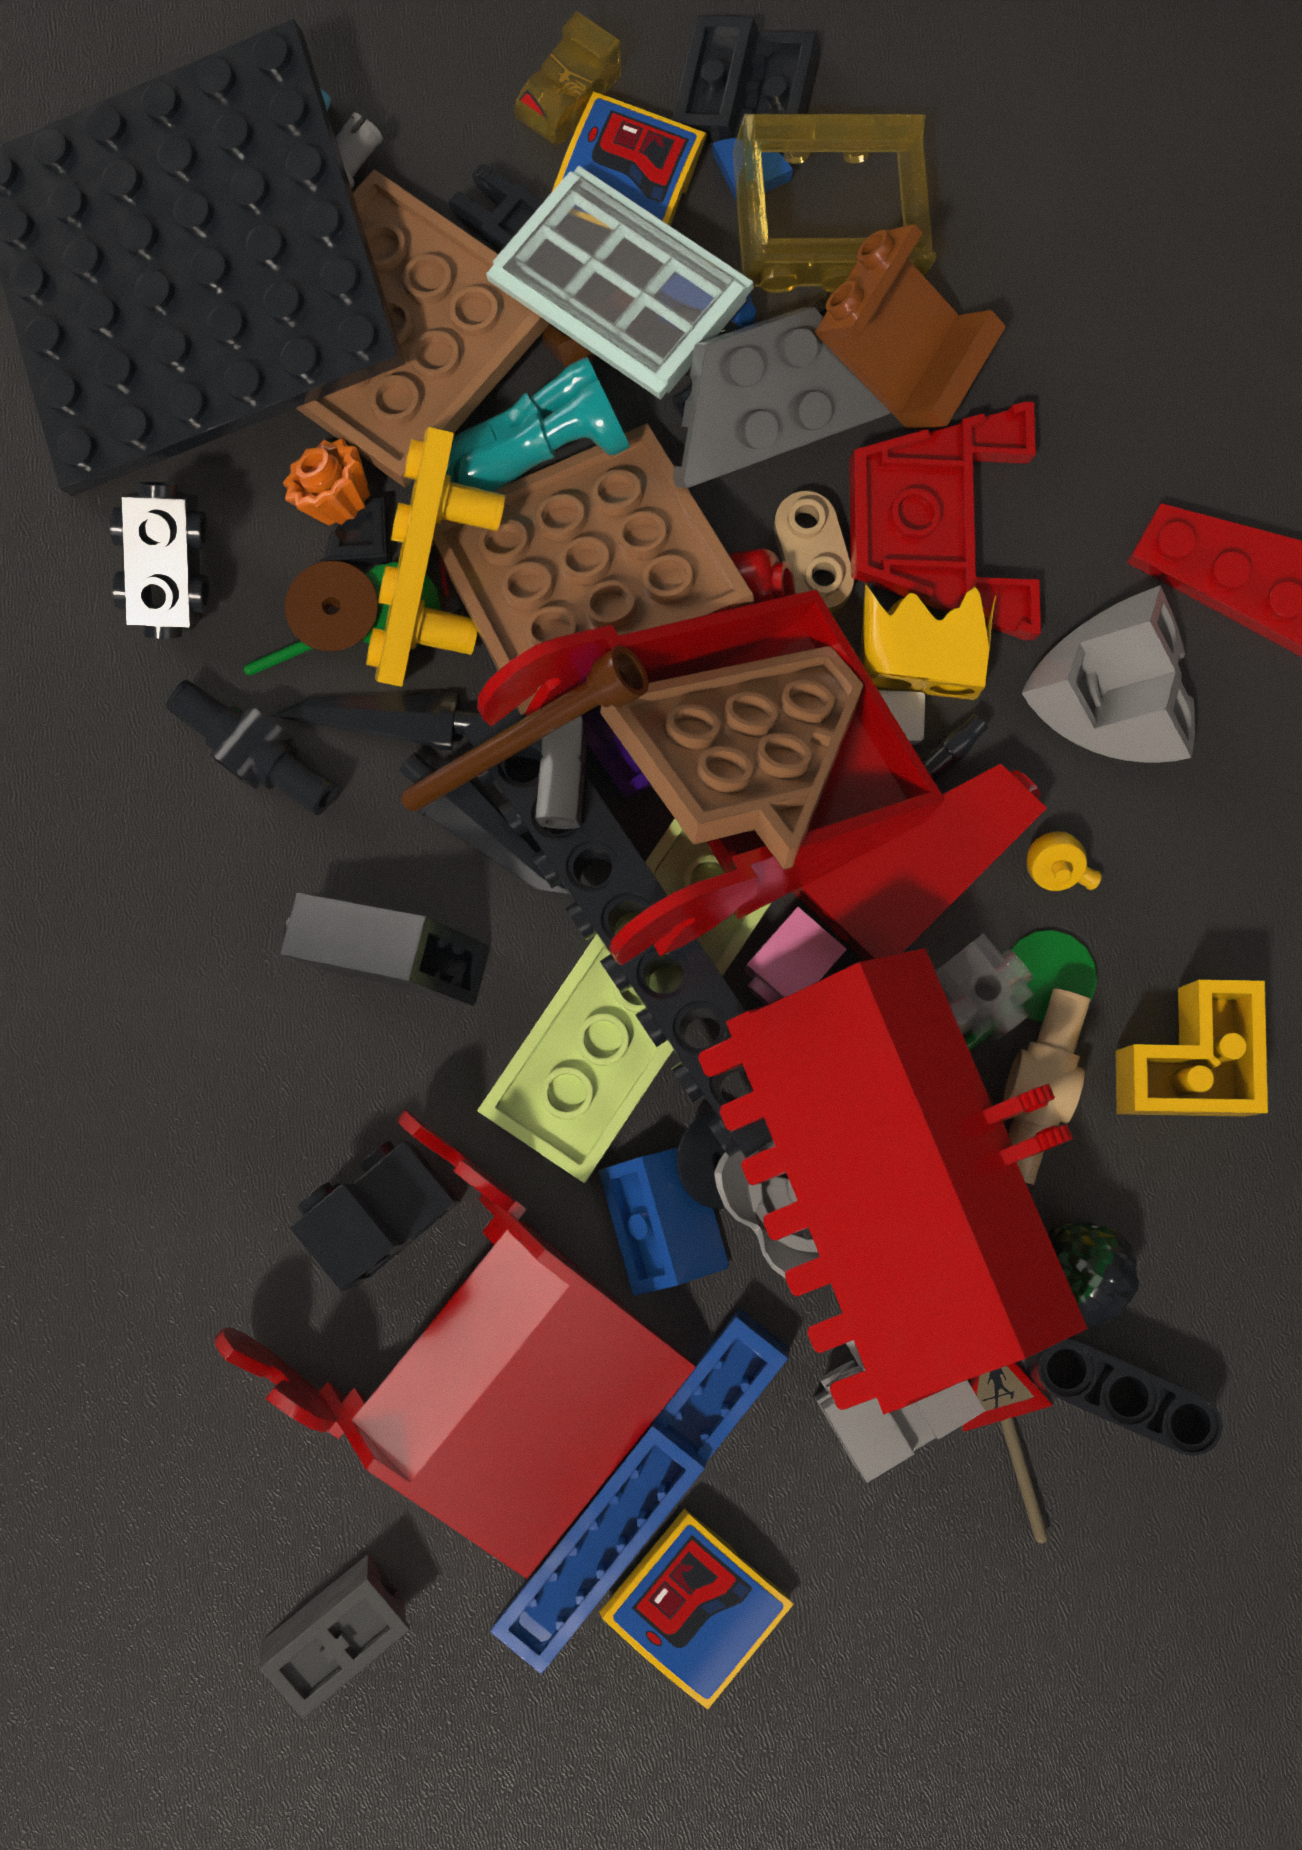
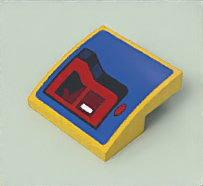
M593 91L571 139L552 192L570 171L574 172L580 166L671 227L682 193H687L707 134ZM576 205L567 214L613 232L612 229Z
M684 1508L603 1606L599 1614L635 1650L708 1710L794 1604L780 1588L743 1560L729 1543Z

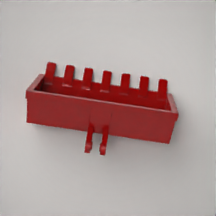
M925 948L858 962L772 1004L742 1013L726 1021L732 1036L731 1038L700 1052L698 1058L706 1076L714 1077L743 1065L753 1088V1092L721 1106L720 1114L725 1127L730 1131L738 1130L765 1118L775 1146L742 1161L741 1167L747 1182L750 1185H757L787 1173L797 1198L796 1202L772 1211L763 1217V1223L768 1236L772 1240H779L809 1228L820 1255L816 1259L786 1271L785 1278L791 1293L794 1296H800L831 1284L842 1310V1314L808 1328L807 1334L813 1349L818 1353H822L854 1340L864 1365V1371L831 1384L830 1392L838 1409L845 1410L877 1398L884 1415L916 1403L958 1383L1026 1359L1088 1329L1017 1162L1068 1142L1073 1137L1067 1124L1062 1126L1054 1125L1037 1132L1035 1137L1015 1145L1012 1144L1003 1121L1024 1112L1031 1113L1048 1106L1049 1101L1055 1098L1050 1084H1045L997 1105H992Z

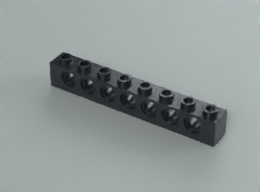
M515 708L492 727L480 717L462 730L473 748L527 716L525 713L520 715L518 709ZM542 739L477 776L484 787L496 781L507 798L498 804L497 807L517 837L529 831L541 849L530 857L551 889L563 882L575 902L566 907L565 910L584 939L587 941L597 934L610 953L600 960V963L619 992L622 994L632 987L645 1006L635 1016L656 1048L668 1041L681 1062L671 1068L691 1101L694 1102L704 1095L718 1116L707 1125L728 1157L730 1158L741 1151L746 1159L775 1146L765 1118L733 1131L728 1130L722 1120L720 1108L728 1103V1101L721 1096V1085L724 1079L731 1073L738 1071L746 1072L744 1066L741 1065L714 1077L706 1076L698 1058L700 1052L731 1038L732 1036L726 1021L746 1011L697 938L663 956H659L653 944L624 965L614 960L609 947L615 936V926L619 919L629 913L643 912L648 907L667 897V894L586 774L581 827L570 829L562 834L547 832V827L540 826L535 819L539 776L526 783H519L513 780L519 766L529 761L540 762L543 758ZM601 861L612 865L611 875L603 884L586 886L580 882L581 874L589 864ZM674 965L684 971L681 984L672 992L658 993L649 986L651 975L661 966ZM699 1018H710L720 1025V1033L717 1040L704 1048H696L685 1042V1032L689 1024Z

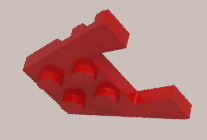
M1034 402L1018 403L1012 405L1007 411L986 417L983 413L965 418L960 424L929 432L926 429L855 449L849 458L851 578L903 597L910 593L916 594L923 604L947 613L954 608H959L966 593L976 587L981 596L986 627L988 626L994 603L992 629L1022 640L1034 641L1041 634L1039 579L976 576L973 461L1029 464L1036 455Z

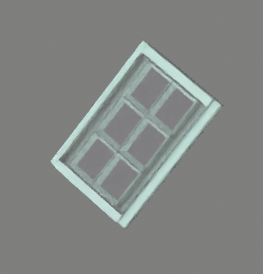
M580 166L574 172L570 171L493 260L494 265L486 273L489 282L660 400L666 392L669 393L690 369L695 344L715 338L746 302V297L754 288L752 280Z

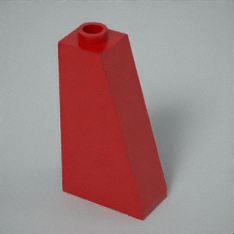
M1000 763L943 794L945 801L923 823L792 891V893L861 961L903 953L1047 809L1038 800L1041 797V793L1031 779L1018 770H1013L1010 773Z

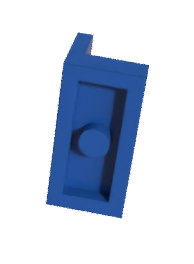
M678 1147L598 1170L633 1296L677 1286L725 1270L729 1266L713 1208L697 1203L682 1186L676 1162Z

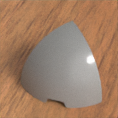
M1161 586L1129 597L1104 610L1075 629L1044 657L1024 686L1022 695L1045 723L1066 739L1092 752L1120 760L1144 763L1172 762L1192 758L1195 737L1194 699L1187 694L1181 682L1182 675L1178 661L1185 657V650L1174 615Z

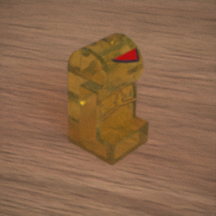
M578 11L574 13L562 28L563 39L541 65V70L534 73L528 79L514 107V116L517 120L554 145L563 143L577 128L593 91L605 95L621 76L620 40Z

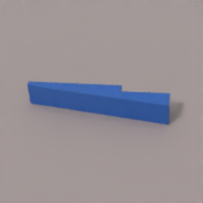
M738 1308L697 1361L693 1372L598 1489L502 1613L490 1632L542 1675L703 1472L707 1461L782 1368L789 1358L790 1348L742 1309Z

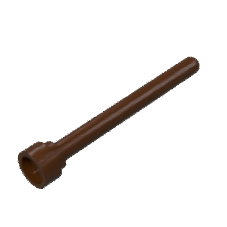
M624 646L615 647L594 660L592 669L587 673L584 683L405 789L401 796L402 805L409 811H419L598 705L604 707L613 705L621 708L646 694L649 686L648 676L643 664L630 649Z

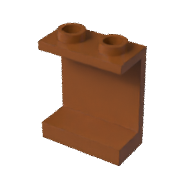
M916 224L876 231L863 242L857 252L858 262L847 280L830 295L826 303L827 312L814 332L907 430L941 427L949 424L1006 327L992 310L958 315L910 262L908 257L923 234Z

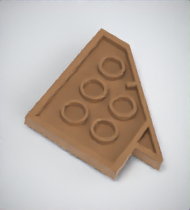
M831 646L651 682L649 683L648 691L643 696L621 708L613 705L610 707L601 706L600 713L693 845L755 830L781 867L787 869L794 865L857 708L863 683Z

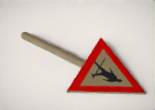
M1013 1363L969 1379V1384L985 1412L963 1424L961 1432L1000 1421L1036 1542L1043 1544L1047 1541L1048 1535L1013 1417L1053 1405L1020 1367Z

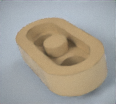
M811 491L793 493L786 497L779 505L774 522V535L782 562H788L792 569L796 594L817 589L831 614L835 613L847 603L854 584V578H851V562L836 512L832 504L818 493ZM801 513H808L815 517L817 524L812 528H802L796 523L795 517ZM819 570L828 571L832 574L834 582L829 586H820L814 582L812 574Z

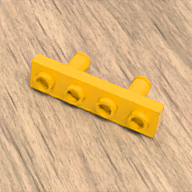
M428 427L424 432L423 441L411 439L404 477L415 480L410 505L398 503L391 540L401 542L402 545L397 568L385 566L378 603L389 605L384 630L373 628L366 659V665L377 667L375 674L377 682L402 687L410 649L414 650L416 648V644L472 655L478 631L470 617L424 607L425 600L420 599L435 524L440 525L442 519L498 531L504 508L505 495L450 481V475L446 474L454 436L452 432Z

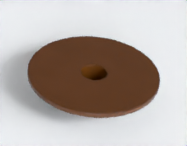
M340 561L320 562L303 570L291 583L285 599L286 619L295 636L307 646L327 652L345 650L362 641L371 631L378 612L376 591L369 578L353 565Z

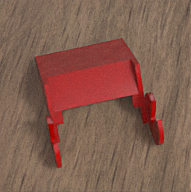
M817 589L623 635H618L613 625H607L559 636L537 644L510 660L488 680L478 695L477 709L482 719L491 727L535 694L525 711L526 716H529L584 683L587 673L592 669L594 660L617 646H624L630 649L640 659L646 670L649 683L831 646L863 683L857 708L793 867L783 869L755 830L707 841L724 874L680 889L648 907L628 922L614 936L609 947L614 960L621 965H624L653 944L659 956L680 948L710 931L733 912L738 920L923 823L945 801Z
M404 1110L396 1119L399 1124L414 1138L456 1168L453 1171L482 1194L478 1200L494 1215V1218L482 1233L494 1244L493 1248L368 1400L356 1388H353L346 1397L330 1382H327L320 1391L317 1390L263 1344L234 1328H222L214 1338L215 1347L225 1361L273 1382L276 1386L265 1399L286 1415L321 1433L329 1432L337 1439L345 1434L368 1472L527 1579L696 1366L692 1360L520 1217L527 1209L502 1185L410 1111Z

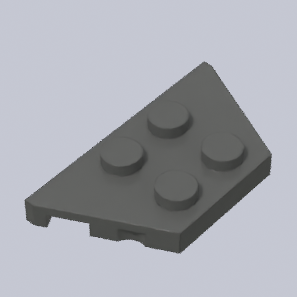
M802 307L695 344L690 371L692 391L685 401L681 427H687L688 431L682 467L675 466L673 480L675 487L689 488L890 414V411L814 333L823 319L816 307Z

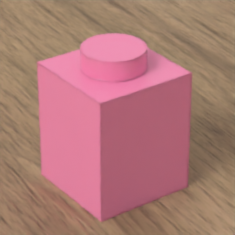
M797 907L747 963L744 972L752 978L747 988L763 1004H772L820 981L847 949L803 910Z

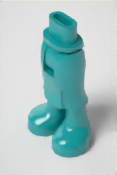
M585 356L569 364L559 376L531 397L527 393L523 394L508 410L472 426L453 437L446 474L450 475L451 482L494 492L539 463L555 458L557 448L581 438L591 439L608 455H617L631 447L588 357Z

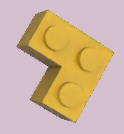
M1197 980L1178 988L1179 1045L1133 1044L1116 1050V1114L1245 1117L1268 1113L1265 981Z

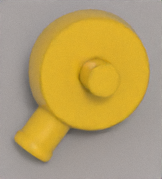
M1060 831L1046 833L1037 838L1027 852L1028 873L1040 887L1046 890L1061 891L1074 886L1076 883L1085 886L1089 890H1094L1100 884L1102 878L1100 871L1093 870L1087 866L1085 848L1069 833Z

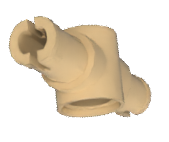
M1053 989L1037 1043L1030 1042L1028 1051L1020 1049L1017 1053L1007 1079L1003 1102L1045 1084H1050L1055 1098L1049 1101L1046 1107L1031 1113L1024 1112L1013 1118L1008 1134L1013 1145L1035 1137L1036 1133L1054 1125L1059 1126L1060 1122L1067 1124L1072 1118L1080 1099L1085 1077V1070L1077 1067L1080 1057L1075 1055L1074 1052L1091 999L1069 991ZM1044 1152L1017 1162L1026 1183L1034 1185Z

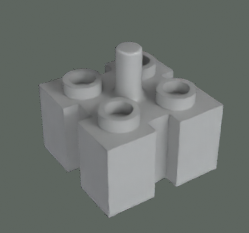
M854 1340L847 1342L846 1345L858 1366L852 1360L829 1372L820 1380L825 1389L813 1396L852 1464L867 1483L914 1455L913 1451L935 1438L939 1440L985 1412L967 1380L884 1415L877 1398L845 1410L838 1409L830 1392L831 1384L865 1370Z

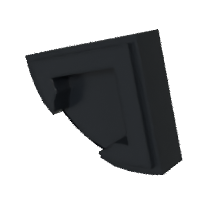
M384 497L365 501V508L358 511L355 519H347L342 525L339 524L335 531H332L326 544L325 561H340L353 566L389 563L387 504Z

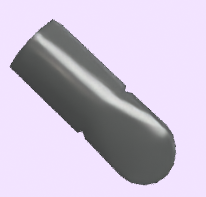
M582 716L542 738L543 758L540 760L535 816L540 826L556 829L581 827L586 770L584 765L586 763L589 738L588 728Z

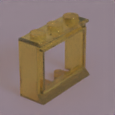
M744 114L733 148L742 273L753 281V286L762 287L763 290L771 293L787 292L797 286H822L824 290L834 292L847 280L858 262L857 252L867 239L768 238L761 152H784L785 161L792 164L806 161L811 152H843L844 161L851 164L865 161L870 152H897L903 227L916 224L923 232L908 259L926 277L936 259V252H933L923 147L926 114Z

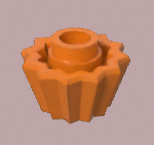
M343 438L332 443L324 439L316 448L305 449L302 457L290 464L291 473L283 481V485L288 489L285 495L287 502L329 526L334 523L342 525L347 519H355L358 511L365 508V501L370 496L358 448L347 446Z

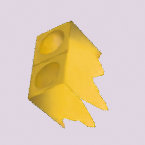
M866 584L860 661L878 690L923 692L925 695L975 700L986 685L994 603L986 630L981 596L976 587L966 593L959 608H954L943 620H937L928 611L919 597L913 593L895 602L887 613Z

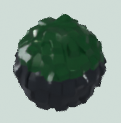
M1091 1221L1077 1224L1065 1223L1060 1227L1051 1228L1048 1234L1086 1325L1099 1327L1108 1324L1110 1318L1117 1319L1124 1312L1125 1305L1131 1302L1138 1290L1137 1262L1133 1256L1132 1245L1117 1230L1106 1225L1098 1226Z

